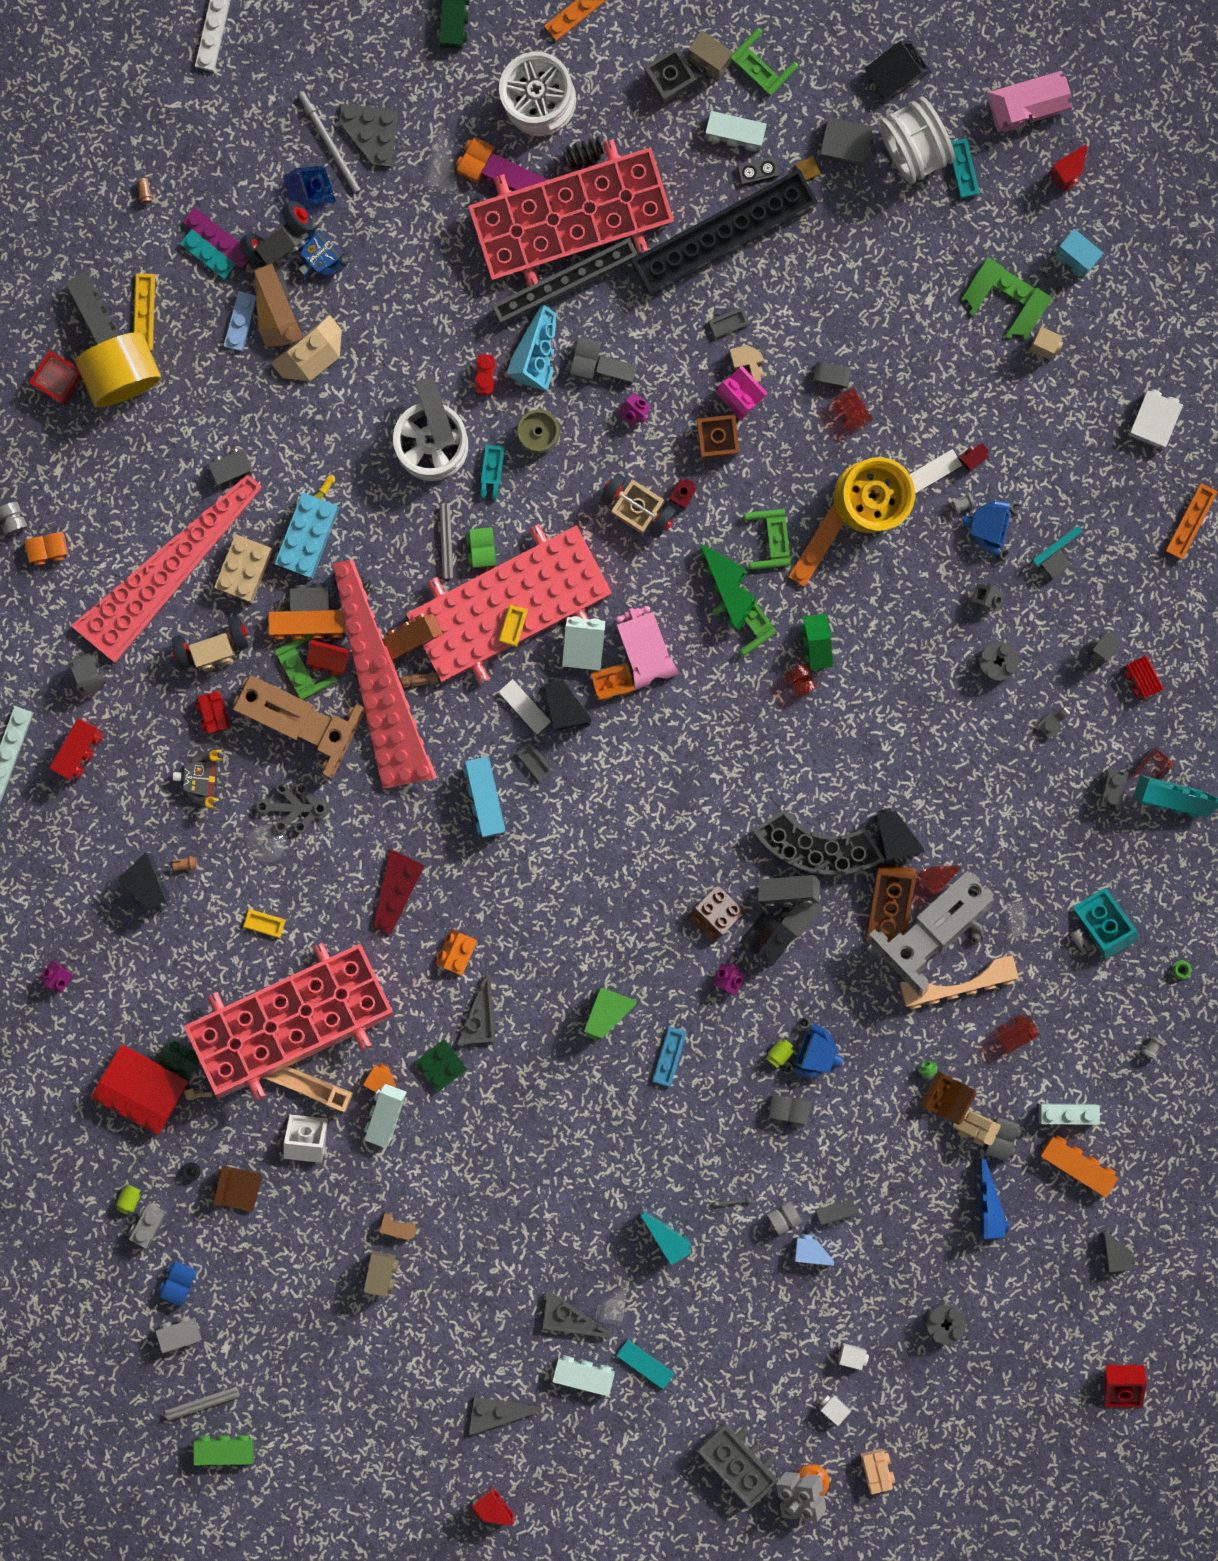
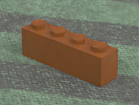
M422 613L415 617L416 621L412 623L408 621L400 625V630L396 631L394 629L386 633L387 637L382 639L384 646H387L392 662L443 635L434 614L426 615Z

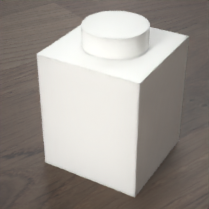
M843 1343L838 1363L862 1370L863 1366L867 1365L869 1355L866 1354V1349Z
M833 1394L830 1397L826 1395L820 1402L822 1405L820 1410L837 1426L851 1412Z

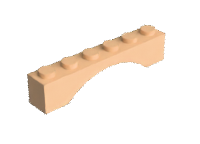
M1010 955L992 960L987 968L978 976L965 983L953 986L928 984V991L922 998L907 982L899 985L905 1007L910 1006V1009L922 1007L921 1003L928 1001L930 1005L940 1002L939 998L947 997L948 1000L959 997L958 993L966 992V995L977 993L978 988L984 987L985 990L996 988L995 984L1003 982V985L1015 983L1014 979L1018 978L1014 958Z
M289 1066L264 1078L300 1092L342 1112L347 1110L353 1095L350 1091Z

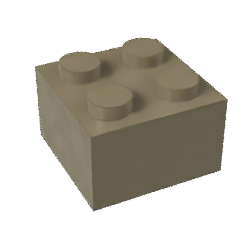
M703 31L699 33L688 49L689 63L695 68L701 67L705 70L704 73L711 79L716 78L719 80L732 62L733 52Z
M375 1250L372 1252L364 1288L365 1293L387 1297L389 1292L392 1293L395 1279H392L393 1273L396 1274L399 1260H396L397 1255Z

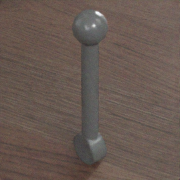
M746 1197L741 1200L713 1202L712 1208L740 1203L750 1204L752 1199Z

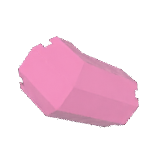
M1055 72L988 92L987 98L997 131L1001 132L1002 129H1004V132L1026 126L1025 121L1027 120L1032 123L1071 111L1073 105L1068 103V99L1071 98V92L1066 77H1062L1063 72Z

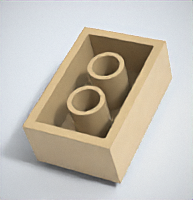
M235 534L214 588L253 603L273 553L272 548Z

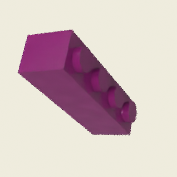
M491 153L482 172V177L485 178L484 181L491 185L495 184L493 178L497 176L500 184H502L500 175L505 174L509 191H516L548 180L494 153Z

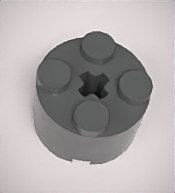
M995 642L988 645L981 651L978 658V669L981 675L993 682H1001L1008 679L1015 673L1018 667L1016 651L1009 644L1003 642ZM996 657L998 660H1002L1000 667L998 664L994 665L993 661L996 660Z
M90 653L68 661L69 666L72 664L74 666L71 667V672L78 689L84 690L81 692L82 697L104 688L103 685L106 682L102 672H97L98 662L94 654L90 655Z
M939 1303L928 1312L925 1318V1326L927 1332L936 1342L952 1344L963 1337L966 1321L957 1307L949 1303ZM944 1319L950 1322V1324H947V1328L941 1325L944 1323Z

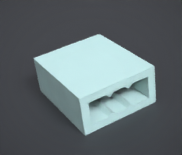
M567 617L563 667L591 670L601 669L605 621L596 618Z

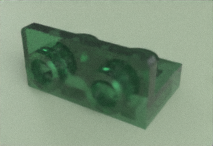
M169 1039L163 1046L156 1063L190 1081L200 1060L194 1050L188 1049L176 1040Z

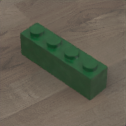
M442 0L440 47L463 49V43H467L468 33L464 31L465 24H468L469 13L465 12L466 6L470 5V0Z

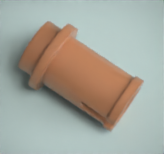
M139 179L136 181L139 191L138 200L141 201V204L151 203L153 195L150 193L148 179Z
M190 856L187 859H173L174 872L182 870L194 871V869L198 868L196 857Z

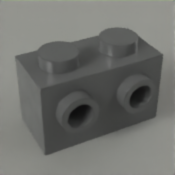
M1106 631L1100 637L1094 638L1089 644L1090 651L1088 654L1091 655L1090 659L1097 664L1107 663L1122 642Z

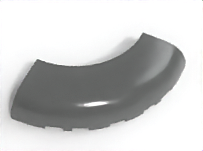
M784 809L752 829L758 839L777 857L797 868L813 873L848 874L865 870L885 860L865 827L847 835H820L800 826Z

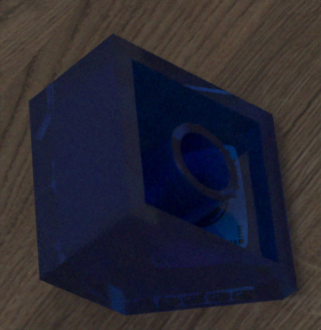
M325 166L296 168L283 176L290 201L299 202L307 211L336 202Z

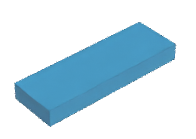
M668 1026L652 1082L671 1087L686 1037V1031Z

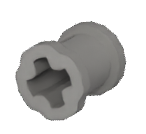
M970 492L966 496L957 499L952 498L956 514H960L961 511L969 508H976Z
M1151 1035L1150 1042L1141 1052L1156 1061L1157 1054L1166 1044Z

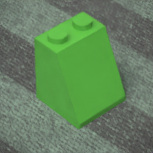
M601 987L584 1032H587V1037L598 1040V1037L603 1038L636 1005L637 1001Z

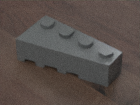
M86 271L65 282L68 286L65 290L70 299L74 298L76 302L74 307L79 316L83 315L85 319L83 324L87 331H91L94 338L92 340L95 346L109 339L121 336Z

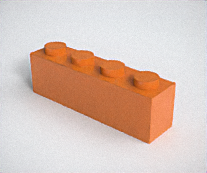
M343 610L269 612V635L274 637V640H285V637L303 640L305 636H312V639H324V636H331L332 639H342L343 635H347Z
M1058 1135L1056 1138L1050 1136L1039 1156L1107 1198L1119 1179L1114 1176L1116 1172L1107 1166L1103 1169L1098 1165L1100 1162L1091 1156L1089 1158L1082 1155L1084 1151L1073 1145L1070 1148L1066 1145L1067 1141Z

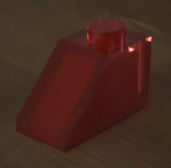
M959 865L931 866L928 869L924 867L918 873L920 878L917 881L933 896H936L961 867Z

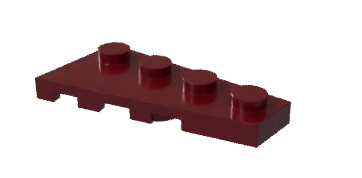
M390 849L374 927L392 934L425 865Z

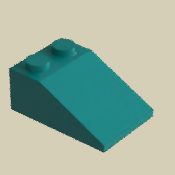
M1106 888L1073 907L1105 960L1138 941L1137 930Z
M646 1211L640 1212L641 1217L671 1265L691 1254L690 1248L692 1246L686 1235L682 1237L679 1232Z

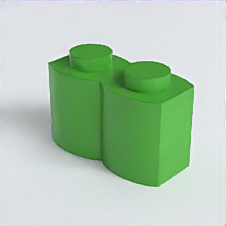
M493 528L470 529V534H466L467 546H471V553H468L469 565H473V569L496 567Z

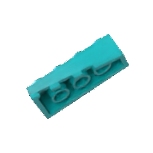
M1140 775L1133 797L1140 800L1139 803L1150 807L1151 804H1155V807L1166 811L1167 808H1170L1172 812L1180 815L1186 812L1188 816L1199 819V816L1207 818L1218 808V798L1205 791Z

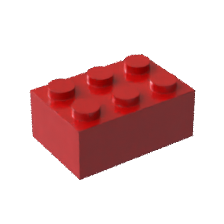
M77 718L50 769L69 780L76 781L77 778L81 779L85 772L83 767L86 762L92 760L94 756L93 749L102 742L104 738L102 733L104 731L85 720Z

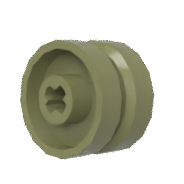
M532 410L522 416L518 423L519 441L526 451L542 455L549 453L556 447L559 441L560 429L558 421L551 413L546 410ZM537 429H541L542 433L538 435L535 432H537Z

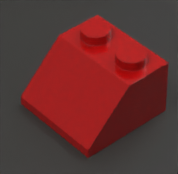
M1086 144L1051 167L1049 174L1060 191L1064 189L1069 191L1079 182L1088 148Z
M310 640L307 664L311 665L310 669L321 672L322 669L329 670L330 675L340 677V673L344 675L346 673L351 652L348 649Z
M1105 1365L1104 1408H1143L1147 1386L1144 1365Z
M493 1486L474 1499L472 1512L478 1519L482 1518L484 1522L504 1525L514 1524L515 1515Z

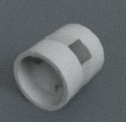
M12 502L0 507L1 528L5 536L14 535L28 528L24 517L20 516L22 512L18 502Z
M791 1201L782 1205L780 1211L776 1209L767 1214L779 1236L789 1230V1226L794 1228L803 1223Z

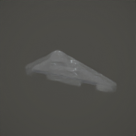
M439 122L423 188L459 196L444 124Z

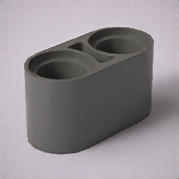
M816 362L812 381L818 384L848 388L852 369L830 363Z

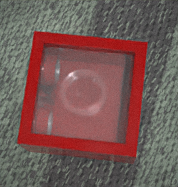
M49 350L29 383L65 406L82 380V377L76 366Z

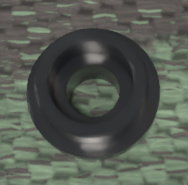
M188 1162L182 1167L181 1174L186 1181L192 1182L199 1178L201 1169L198 1164ZM189 1168L194 1169V1175L188 1174Z

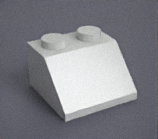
M289 1115L284 1141V1159L322 1163L328 1119Z

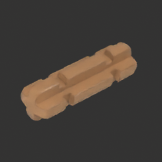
M430 672L429 675L423 673L411 675V677H401L402 687L426 685L428 682L434 684L439 681L437 672Z

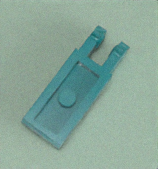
M485 446L481 477L482 499L486 497L487 484L494 485L492 500H497L505 447Z

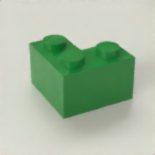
M826 614L804 616V624L800 625L801 635L805 636L803 637L804 649L807 648V651L804 652L805 663H809L810 670L833 667L832 641Z

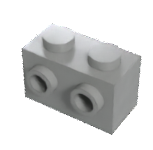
M151 1203L146 1207L143 1206L138 1214L140 1220L137 1224L134 1223L129 1231V1234H131L129 1240L144 1248H148L167 1212Z
M189 1315L179 1318L178 1322L171 1324L170 1321L160 1324V1328L156 1330L162 1353L201 1340L195 1317L189 1318Z

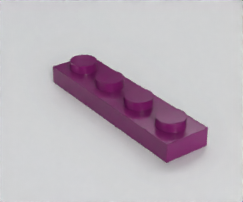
M195 207L182 221L242 270L248 264L249 260L242 252L240 243Z

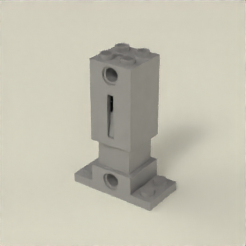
M968 871L964 873L917 916L915 925L904 936L899 933L888 943V938L881 931L878 933L874 930L869 934L868 943L921 998L927 993L929 987L927 984L929 981L920 973L925 969L926 961L938 950L941 953L946 950L993 905L994 894L989 888H984L979 883L980 879L974 873L970 874ZM969 894H975L976 897H971ZM907 955L909 959H903L901 956Z

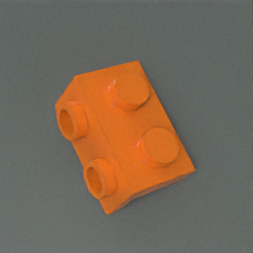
M628 663L591 672L598 700H609L615 695H627L635 690Z
M450 929L445 937L442 950L437 955L436 964L459 975H463L478 940Z

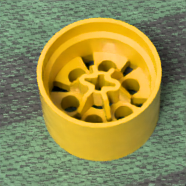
M141 332L128 333L104 341L86 350L75 360L95 407H106L126 401L153 388L162 380L144 335Z

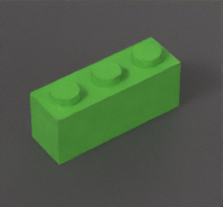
M204 1435L199 1436V1439L194 1441V1465L253 1464L254 1438H249V1435H237V1438H230L229 1435H219L218 1439H210V1436Z

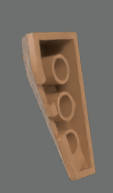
M271 263L254 270L258 330L265 346L287 345L303 338L273 264Z

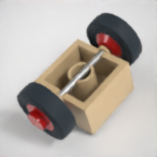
M617 473L611 481L608 480L605 484L600 502L605 506H609L618 497L619 500L612 509L611 514L641 534H644L651 522L654 521L650 535L658 539L664 530L668 531L673 522L671 520L676 510L671 506H666L661 513L657 514L664 504V500L633 479L623 492L622 486L626 478Z
M238 616L228 618L230 629L227 634L224 633L189 646L185 643L182 635L172 637L174 659L178 660L183 670L192 667V653L196 667L204 670V672L215 669L217 664H222L223 666L234 662L233 659L237 658L231 638L238 650L248 648L246 626L242 625Z

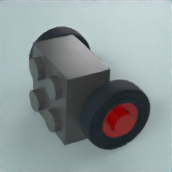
M290 201L284 205L282 215L286 224L265 240L255 233H248L240 240L242 252L251 263L256 266H263L264 264L268 265L275 262L278 265L306 243L304 239L309 236L308 231L312 228L313 222L308 211L299 202Z

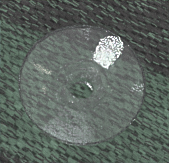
M261 825L251 832L247 845L254 859L263 863H271L283 855L286 848V840L283 833L278 832L275 826ZM264 840L269 841L268 847L263 846L262 843Z

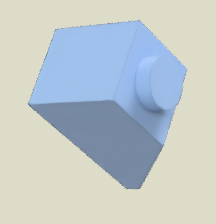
M801 1234V1237H797L795 1262L834 1266L833 1259L820 1243L813 1239V1235Z

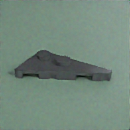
M486 974L458 1044L496 1041L491 974Z
M551 1291L547 1292L543 1329L610 1338V1332Z
M474 1397L469 1435L541 1411V1406Z

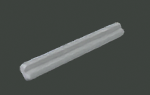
M445 503L440 504L443 579H452L450 505Z
M237 1387L171 1408L165 1411L166 1419L170 1421L238 1398L239 1391Z

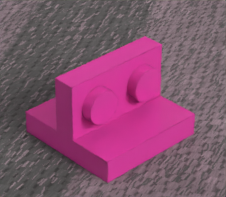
M743 366L739 367L728 379L723 381L715 392L740 420L745 418L768 394Z

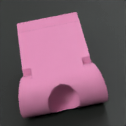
M645 606L642 609L630 608L624 615L616 617V622L621 623L617 627L633 670L635 690L649 686L655 678L668 679L680 674L669 658L654 613H649V606Z

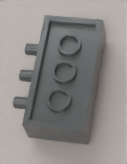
M724 1422L697 1447V1452L751 1509L778 1483V1478L769 1469L776 1460L770 1455L762 1462L755 1454L762 1448V1444L757 1441L749 1448L742 1440L749 1433V1430L743 1427L736 1434Z

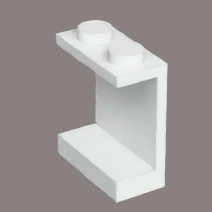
M1147 390L1128 436L1164 449L1168 444L1183 404H1180L1176 398L1161 396L1162 393L1159 391Z

